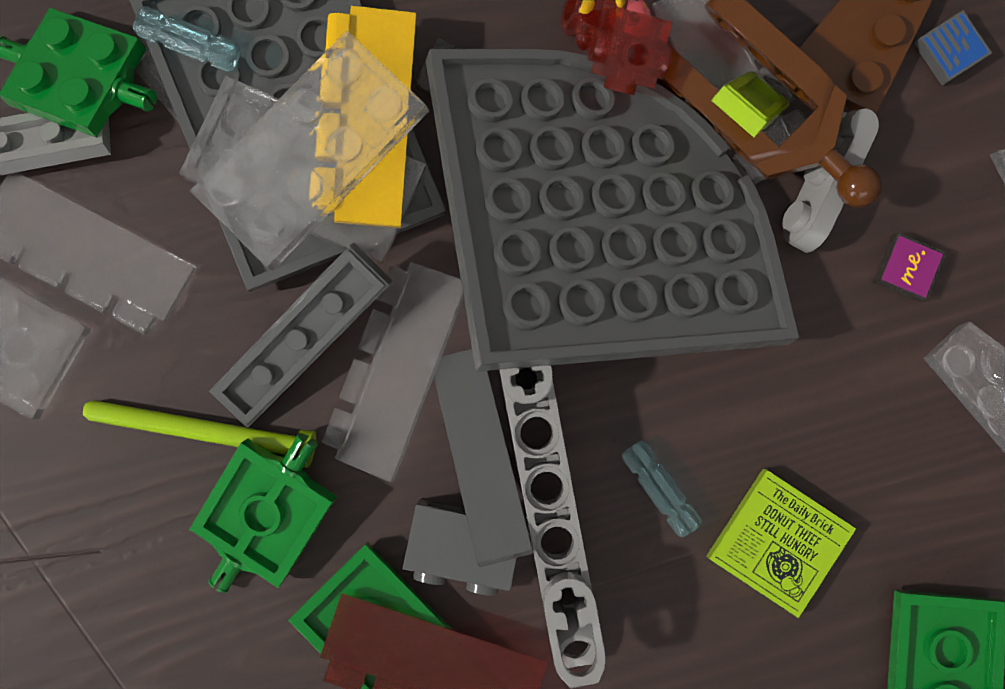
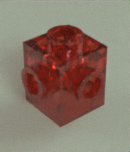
M607 8L603 27H597L594 30L589 43L587 58L589 61H593L590 73L606 77L603 88L635 96L637 85L654 89L657 78L662 79L670 63L671 48L666 45L673 22L623 8ZM629 48H630L631 54H630V57H629V59H628L627 54H628V50H629Z

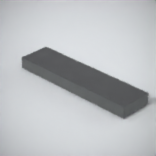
M352 243L209 392L248 428L393 280L355 243Z
M472 349L430 359L479 568L533 554L488 372H476Z

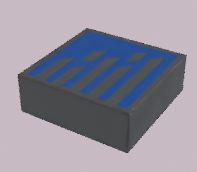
M964 10L913 43L942 86L992 54Z

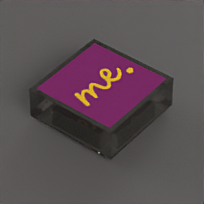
M895 233L890 237L872 283L917 302H926L946 252L903 234Z

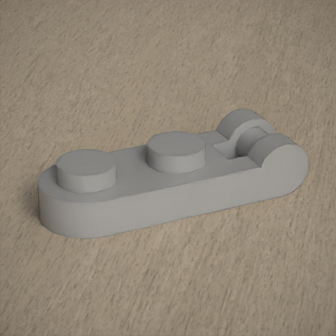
M869 109L853 110L849 113L843 112L835 149L852 165H862L879 128L876 114ZM820 165L805 170V182L796 201L787 209L782 219L785 242L805 253L815 250L825 241L844 204L837 193V181Z

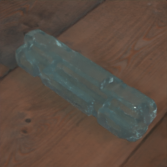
M148 6L139 9L133 23V30L140 38L155 44L160 40V43H163L165 48L201 62H205L208 59L211 62V66L226 72L233 71L239 60L241 48L236 41L221 35L214 38L211 35V31L173 16L167 19V17L163 16V12Z
M644 441L633 444L622 454L623 461L632 473H638L640 477L637 480L663 515L667 514L669 516L667 522L674 532L680 537H685L694 532L702 524L700 516L692 505L685 504L684 501L687 498L664 466L654 461L657 456L649 445Z

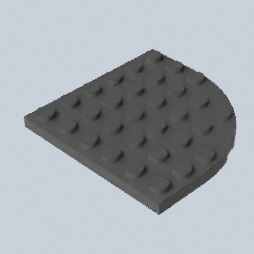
M544 49L429 50L426 58V68L476 372L783 346L799 339L774 234L758 191L749 175L742 177L737 167L726 154L730 148L726 141L687 103L639 73L631 70L628 76L610 68L600 66L601 59L589 55Z

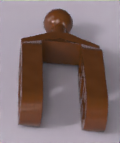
M709 0L704 5V8L716 24L797 98L814 111L779 147L763 131L753 137L711 100L719 90L670 46L666 45L648 64L653 74L674 95L702 116L737 154L752 167L756 168L767 180L820 165L837 181L836 189L838 196L842 202L850 207L861 208L869 206L879 197L882 182L876 170L868 165H852L835 149L847 95L834 84L820 66L746 0Z

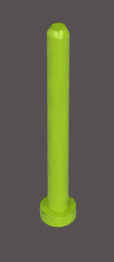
M96 400L85 403L83 407V416L89 421L239 447L241 442L249 438L272 454L283 456L287 454L296 439V436ZM300 430L299 433L309 436L305 444L312 438L316 441L315 431ZM315 449L309 457L308 461L306 462L304 466L305 468L310 467L313 460Z

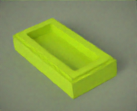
M749 71L725 84L711 100L753 137L776 121L790 105L785 97L754 71Z

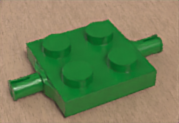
M52 8L48 9L27 44H21L0 36V59L15 63V67L0 90V98L11 107L92 137H98L109 115L120 107L122 103H127L150 112L154 108L151 103L156 105L157 93L154 89H148L133 83L134 71L146 51V48L137 37Z
M298 433L285 457L272 454L249 438L240 443L189 529L212 544L217 553L223 558L212 577L208 580L212 588L221 581L216 591L227 593L240 570L256 573L277 588L283 584L338 497L310 479L303 470L309 457L318 446L313 438L305 444L309 436Z

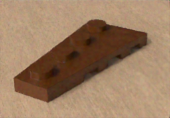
M840 0L800 46V49L820 66L834 84L847 95L845 107L851 110L869 109L877 114L932 0Z

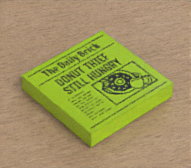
M762 469L706 557L799 618L856 528L770 471Z

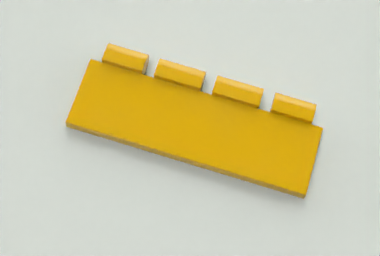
M351 6L350 14L330 13L328 15L325 54L335 58H345L346 62L326 61L324 63L321 107L327 110L342 111V116H320L317 161L327 164H338V170H316L313 210L335 213L334 223L391 228L401 227L416 13Z

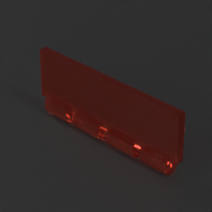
M345 593L341 594L320 658L330 661L323 681L344 689H362L367 673L377 676L373 689H540L548 664L545 660Z

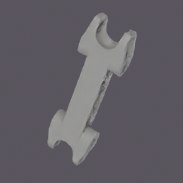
M551 365L524 367L528 368L530 372H535L537 376V382L528 390L518 386L515 381L519 370L523 368L501 369V381L554 665L560 678L570 688L599 683L605 668V652L554 391ZM532 417L546 419L551 427L549 441L539 448L526 445L520 437L523 423ZM552 472L560 477L561 489L555 498L540 500L532 494L531 483L533 478L539 473ZM552 527H563L571 533L569 547L561 553H550L541 546L543 534ZM564 588H572V604L570 605L562 604L561 590ZM584 641L589 643L587 648L580 654L570 655L564 652L565 647L571 642ZM592 665L587 671L582 673L569 670L573 667Z

